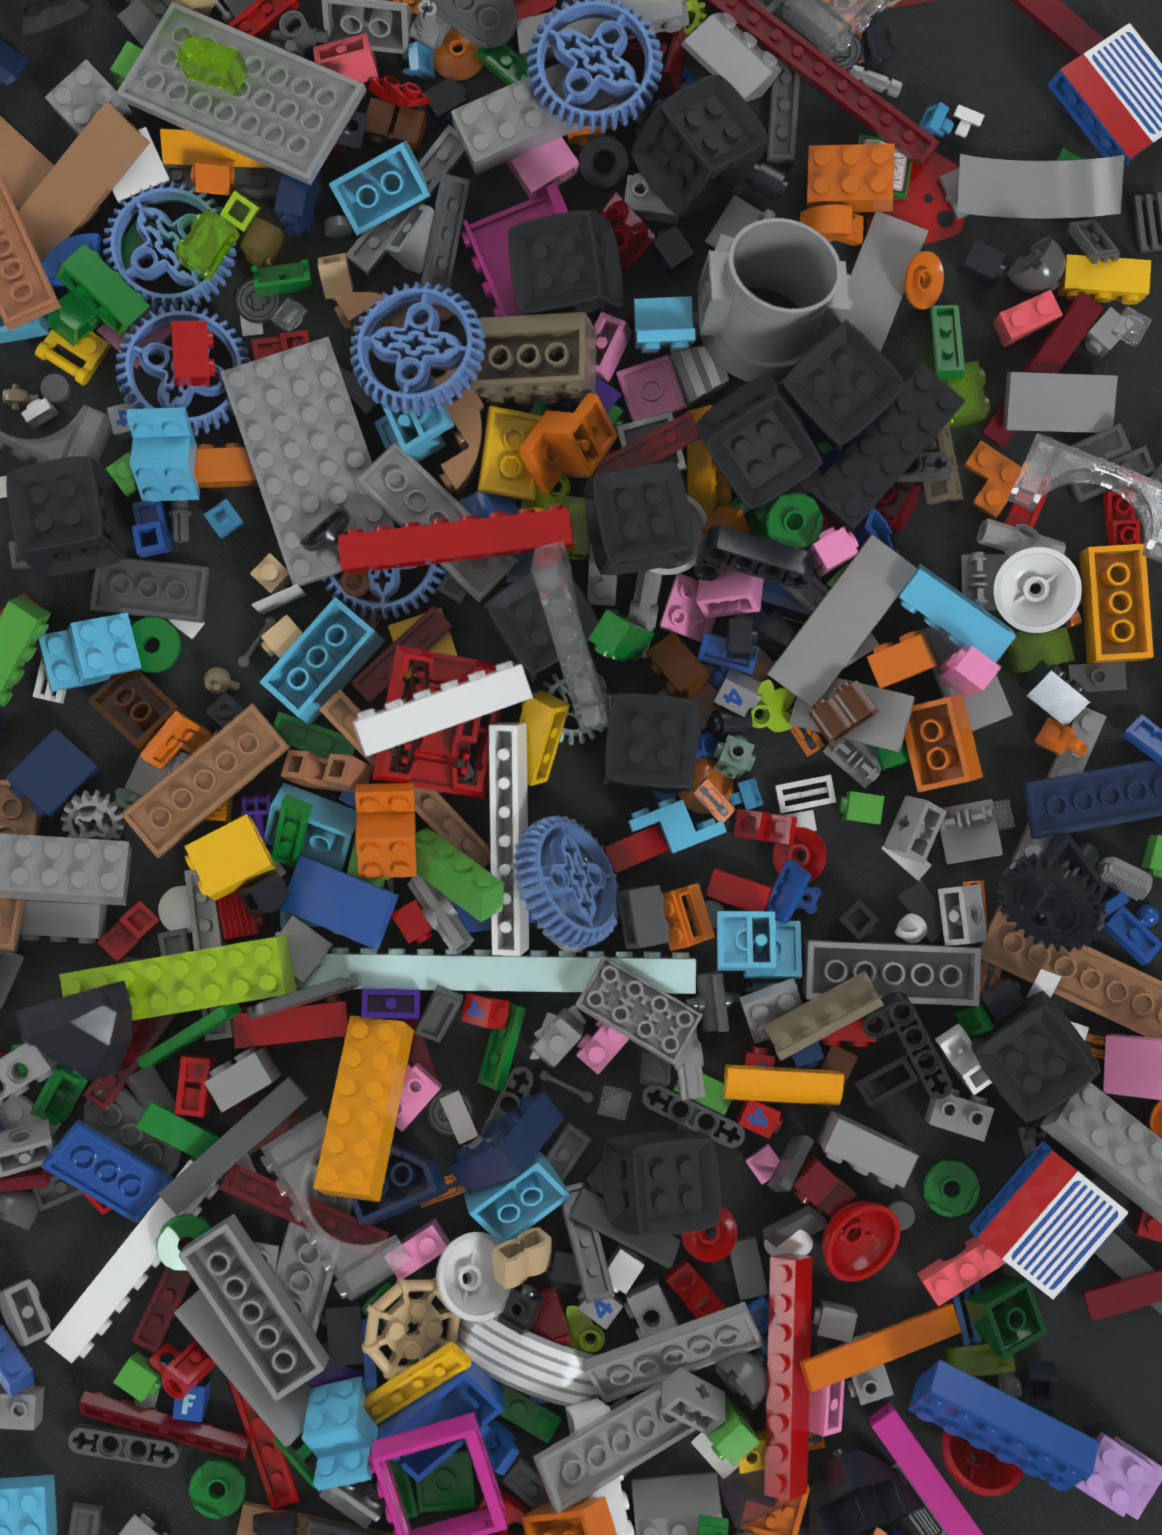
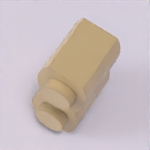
M540 1227L528 1229L522 1232L517 1239L505 1241L493 1250V1278L504 1289L517 1287L524 1283L528 1277L539 1275L551 1266V1237Z

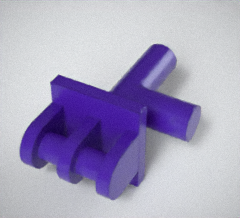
M268 793L265 797H260L259 794H255L254 797L242 795L241 816L246 814L252 816L265 843L264 815H269L273 802L272 794ZM261 805H266L267 810H261ZM249 806H254L255 811H249Z

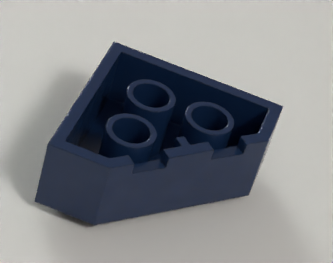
M544 1091L534 1096L528 1094L504 1117L490 1123L485 1132L470 1144L460 1147L453 1154L455 1159L447 1168L468 1193L517 1176L523 1172L565 1117Z
M392 1143L380 1202L351 1198L359 1225H374L447 1193L449 1190L438 1163Z

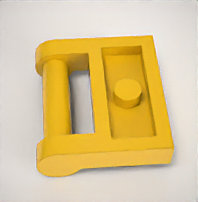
M51 329L45 340L37 346L35 355L42 360H49L74 376L75 381L84 386L88 383L112 345L91 332L73 347ZM59 344L86 363L80 368L53 349Z

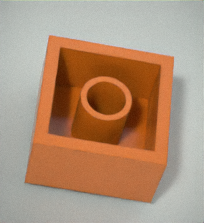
M913 631L899 637L901 643L894 645L893 642H887L872 649L874 654L868 656L867 659L880 689L941 665L928 633L920 634L919 631Z

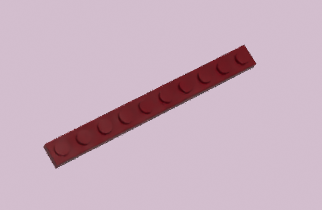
M701 0L717 13L725 12L730 14L737 21L736 26L743 33L748 32L757 40V44L887 143L895 144V149L920 168L938 147L940 142L754 0Z

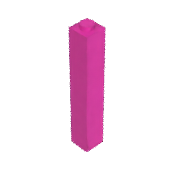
M891 1401L870 1415L867 1419L871 1427L947 1535H984Z

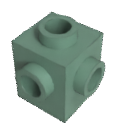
M728 735L723 743L718 741L712 756L716 758L713 770L720 772L726 777L739 780L745 771L750 772L756 756L752 755L755 745L748 743V740L742 736Z

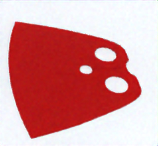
M936 152L931 154L921 168L912 162L905 201L893 199V212L882 213L928 230L923 244L955 236L962 230L964 217L957 220L950 203L944 202L946 195L938 178L959 167ZM931 194L934 200L931 203H925L923 200L924 195ZM943 210L950 211L954 216V222L948 228L941 227L937 223V215ZM867 212V232L875 212Z

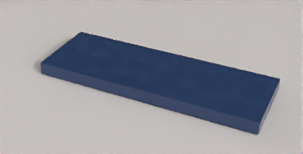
M1153 759L1022 783L1031 839L1162 816V766Z

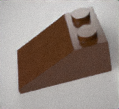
M139 670L115 674L87 700L140 753H142L149 741L155 737L166 720L175 711L185 715L171 699Z

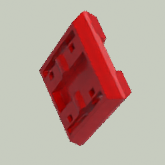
M396 645L386 703L402 699L405 686L403 677L407 675L409 660L413 661L406 702L414 699V693L429 689L430 693L442 690L440 685L456 679L458 684L468 681V675L474 672L485 670V673L488 674L497 671L495 666L498 664ZM414 674H417L420 684H415V687H412ZM502 709L485 714L483 726H480L481 716L398 745L394 769L389 768L392 756L390 754L391 748L377 752L372 779L390 783H414V787L485 799L490 775L489 725L500 722ZM478 733H481L472 783L465 782L471 743H477ZM401 745H403V750H407L406 756L402 755V758L399 757ZM460 755L462 756V760L465 761L464 766L457 768L458 759Z

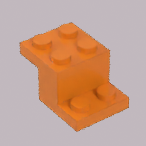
M587 393L574 413L546 410L518 449V453L540 492L550 493L563 473L591 476L617 439L618 434L598 395Z
M414 783L355 784L357 812L356 847L359 878L417 877Z

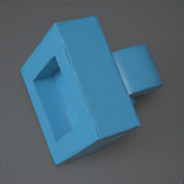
M418 41L408 44L409 54H403L402 59L409 62V68L403 69V73L409 77L418 76L425 81L435 78L433 50Z
M940 102L927 108L919 126L931 136L936 135L941 138L944 133L950 134L954 123L945 118L949 107Z
M227 498L203 514L221 539L244 524V521Z
M755 778L738 783L740 792L729 795L732 806L744 802L746 810L764 805Z

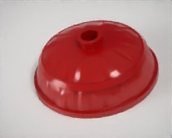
M869 1201L854 1202L840 1209L827 1224L822 1239V1250L829 1271L838 1279L847 1282L860 1281L878 1272L891 1259L900 1239L899 1220L896 1214L887 1206Z
M944 1431L942 1440L943 1458L948 1471L961 1486L983 1496H999L1009 1492L1018 1484L1023 1475V1470L1012 1463L1002 1462L991 1452L975 1448L964 1438L950 1435ZM970 1453L975 1456L976 1462L971 1459Z

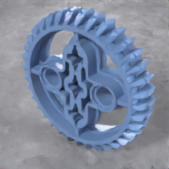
M573 0L572 6H569L564 1L562 3V11L554 7L552 10L553 17L545 15V25L538 24V34L532 35L533 44H530L528 47L530 55L527 57V65L530 67L527 68V75L531 77L529 80L530 87L536 88L534 90V97L536 99L541 98L540 106L542 108L548 107L547 113L549 116L557 113L556 119L558 123L567 119V127L570 129L576 123L578 124L579 132L583 130L584 126H589L591 134L594 132L595 126H600L602 133L606 131V125H610L612 130L615 131L618 121L623 126L628 124L627 116L635 121L637 111L644 113L646 110L645 103L651 104L653 101L652 94H656L658 91L657 83L661 82V74L659 72L663 69V63L660 62L662 60V52L658 50L660 48V41L654 39L656 37L654 29L648 30L650 27L648 19L641 21L642 14L640 11L632 14L633 7L631 4L624 9L622 8V0H618L616 4H612V0H606V2L601 0H584L579 3V0ZM600 18L608 20L595 30L591 38L574 29L560 31L569 24L583 19ZM624 28L628 29L637 38L643 49L645 72L641 84L636 82V73L631 65L620 58L627 46V34ZM607 37H613L617 41L614 43H607L604 41V39ZM549 44L553 45V53L556 60L569 70L562 83V93L565 101L553 92L546 78L544 61ZM577 84L584 85L586 89L581 92H577L573 90L572 87ZM599 89L616 99L632 96L624 103L607 110L590 111L576 108L586 106L595 97Z
M172 181L169 188H166L164 183H160L157 189L150 184L149 191L144 192L140 188V195L136 197L130 193V202L127 203L121 200L122 210L114 208L113 213L117 218H108V223L113 228H104V233L109 237L103 239V245L107 247V249L103 250V255L105 258H108L105 264L118 272L123 277L124 282L134 291L139 292L145 298V301L149 305L151 304V309L154 312H157L158 308L162 306L165 313H167L171 304L174 305L175 311H180L182 304L186 305V311H191L190 304L192 303L201 308L200 300L202 298L210 302V292L219 295V290L216 286L226 287V281L223 276L231 277L232 273L227 267H235V262L230 257L237 255L236 249L233 248L237 244L235 237H232L234 229L232 226H228L230 224L229 221L220 216L223 208L221 206L217 207L218 204L215 199L208 200L209 196L207 193L199 195V192H196L195 186L188 192V186L184 182L179 189H177L176 182ZM165 202H180L196 207L205 215L201 217L195 214H186L172 223L162 210L151 206ZM138 215L136 229L145 243L133 251L130 259V268L126 270L121 255V241L128 225ZM147 218L157 224L158 230L148 224ZM214 225L219 241L218 258L210 274L201 282L204 269L195 252L207 243L210 235L209 228ZM190 228H199L197 234L193 236L186 235ZM178 235L181 236V238H182V240H183V242H184V244H185L184 247H183V245H182V243H181V241H180ZM151 237H154L156 240L155 246L151 240ZM165 242L174 247L175 253L166 248ZM156 249H157L159 255H160L161 258H162L161 261H160L158 255H157L156 252H155ZM145 260H153V264L150 267L141 268ZM183 264L188 269H191L192 275L182 270L181 265ZM168 273L178 285L192 288L181 293L159 294L143 288L135 280L139 278L144 281H154Z
M417 281L411 289L408 284L404 283L402 291L393 287L394 294L389 296L383 292L384 299L382 301L374 299L375 307L373 309L366 307L367 317L359 316V322L362 326H354L356 336L351 337V342L354 345L350 347V353L353 356L351 364L355 367L353 373L358 378L359 385L364 388L368 396H372L375 403L381 402L383 408L388 409L391 407L393 412L396 413L402 409L406 415H409L413 409L414 413L420 416L424 408L429 414H431L432 407L434 406L442 411V403L447 401L449 405H453L452 397L456 395V397L462 399L460 391L462 388L470 390L471 386L468 381H477L474 371H482L479 361L485 360L483 350L486 349V344L483 340L485 339V334L481 329L482 324L480 319L477 318L476 311L473 308L471 309L468 301H463L459 293L454 295L452 289L448 287L444 290L439 283L434 289L428 281L423 288ZM432 305L443 307L457 316L465 329L467 346H462L460 340L455 336L439 332L440 316ZM410 307L406 313L403 328H380L389 317L400 310ZM428 318L424 324L418 325L420 320ZM370 351H374L375 356L379 360L396 365L395 381L398 387L403 390V393L392 391L378 381L370 366ZM460 364L456 372L447 381L432 390L423 392L429 384L432 369L452 370ZM417 372L415 378L407 379L411 373Z
M171 304L167 313L160 306L158 308V316L149 311L148 321L140 317L138 322L141 327L132 324L130 330L133 334H124V340L127 343L119 344V349L123 353L116 354V360L120 363L115 365L116 372L121 373L116 376L117 382L123 384L119 387L120 393L127 394L124 397V401L126 404L133 403L131 409L154 408L144 399L136 385L133 373L135 358L139 359L140 366L145 373L161 380L157 391V399L162 408L186 407L187 409L194 393L209 398L219 397L224 392L227 393L220 373L224 370L220 366L215 364L214 377L219 381L216 385L188 386L186 389V386H175L173 360L170 363V359H173L172 347L156 342L148 344L143 349L139 347L147 336L160 328L170 326L171 321H206L207 331H213V334L223 342L229 351L233 367L250 362V358L244 357L247 354V348L240 347L243 343L242 338H234L236 330L232 328L226 331L228 327L226 320L218 324L219 315L217 313L209 318L206 308L202 311V314H199L195 305L192 306L190 312L186 311V305L184 304L181 305L180 311H175L174 305ZM158 355L164 361L161 364L155 365L149 359L152 356ZM170 365H171V376H172V380H171V383L169 384L168 371L170 370ZM178 389L179 397L176 396L172 403H170V396ZM228 395L213 411L201 416L189 417L194 436H198V428L201 427L206 434L209 433L210 424L215 429H219V419L224 423H228L229 417L227 413L235 416Z
M392 519L394 528L396 529L397 523ZM430 564L422 582L411 593L394 601H389V598L396 594L400 587V570L412 569L418 566L392 569V573L390 569L375 571V574L374 571L366 572L370 579L369 591L372 595L380 598V602L347 595L341 587V580L337 574L320 580L322 582L331 581L325 589L328 592L337 589L332 598L336 597L339 600L344 597L341 602L345 606L352 603L350 610L353 613H356L359 607H361L360 615L365 618L368 615V611L371 610V617L376 620L379 611H382L383 619L388 620V611H392L394 617L399 618L398 609L403 608L406 615L410 614L408 608L410 604L418 610L420 606L416 600L420 597L423 602L427 603L429 599L424 593L426 591H429L431 594L436 593V590L430 585L432 582L441 585V579L435 575L436 573L444 575L446 570L439 567V564ZM383 572L386 578L390 580V582L385 583L384 591L379 583H377V581L382 579Z
M567 816L544 817L532 823L531 826L523 831L522 836L518 838L519 843L515 845L517 852L513 855L517 861L513 864V867L517 870L514 878L519 882L516 888L521 890L522 896L520 899H524L527 905L525 909L530 910L532 914L531 919H536L538 928H544L545 935H552V940L554 942L559 941L562 946L568 945L570 948L576 947L579 949L595 945L604 940V938L608 937L609 933L613 932V927L617 925L616 919L620 917L616 894L620 887L616 883L618 875L613 872V865L608 860L609 855H606L603 851L604 845L598 844V838L591 836L590 829L584 830L582 823L577 824L575 819L569 820Z

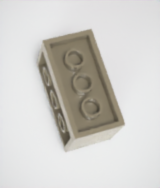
M586 312L478 318L482 324L481 329L485 334V339H483L486 344V349L483 350L485 360L479 361L482 371H474L477 381H471V387L488 405L501 406L504 402L512 401L516 404L527 405L531 404L534 400H542L544 403H558L559 399L582 402L587 393L596 394L597 331Z

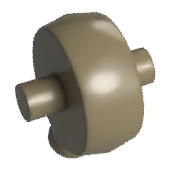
M12 384V389H6L2 393L3 403L12 405V410L19 411V406L28 405L32 401L39 399L38 394L32 395L25 390H20L18 384Z
M220 667L211 668L204 677L205 687L212 693H223L228 688L238 691L240 686L239 682L231 681L228 671Z

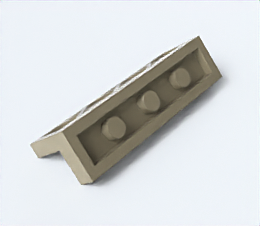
M948 422L923 451L944 453L948 455L952 465V472L948 479L940 482H923L927 504L930 505L948 500L954 502L964 500ZM922 462L923 472H926V462ZM938 462L937 466L934 467L935 472H940L941 467H943L942 462Z
M866 971L767 1023L764 1025V1029L775 1046L780 1060H783L884 1006Z

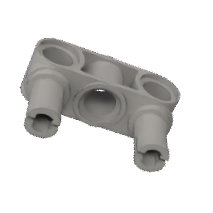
M422 0L418 5L419 13L410 30V38L433 50H437L450 30L451 25L436 15L437 8L434 2L430 5V0Z

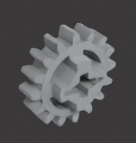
M85 790L82 798L75 794L71 800L72 803H66L64 807L65 812L61 816V821L65 823L61 829L62 831H70L67 838L115 841V839H120L121 830L125 826V821L121 820L123 817L120 815L124 810H117L118 806L115 804V801L112 803L109 801L110 794L102 798L100 797L99 790H96L93 796H90L88 791Z

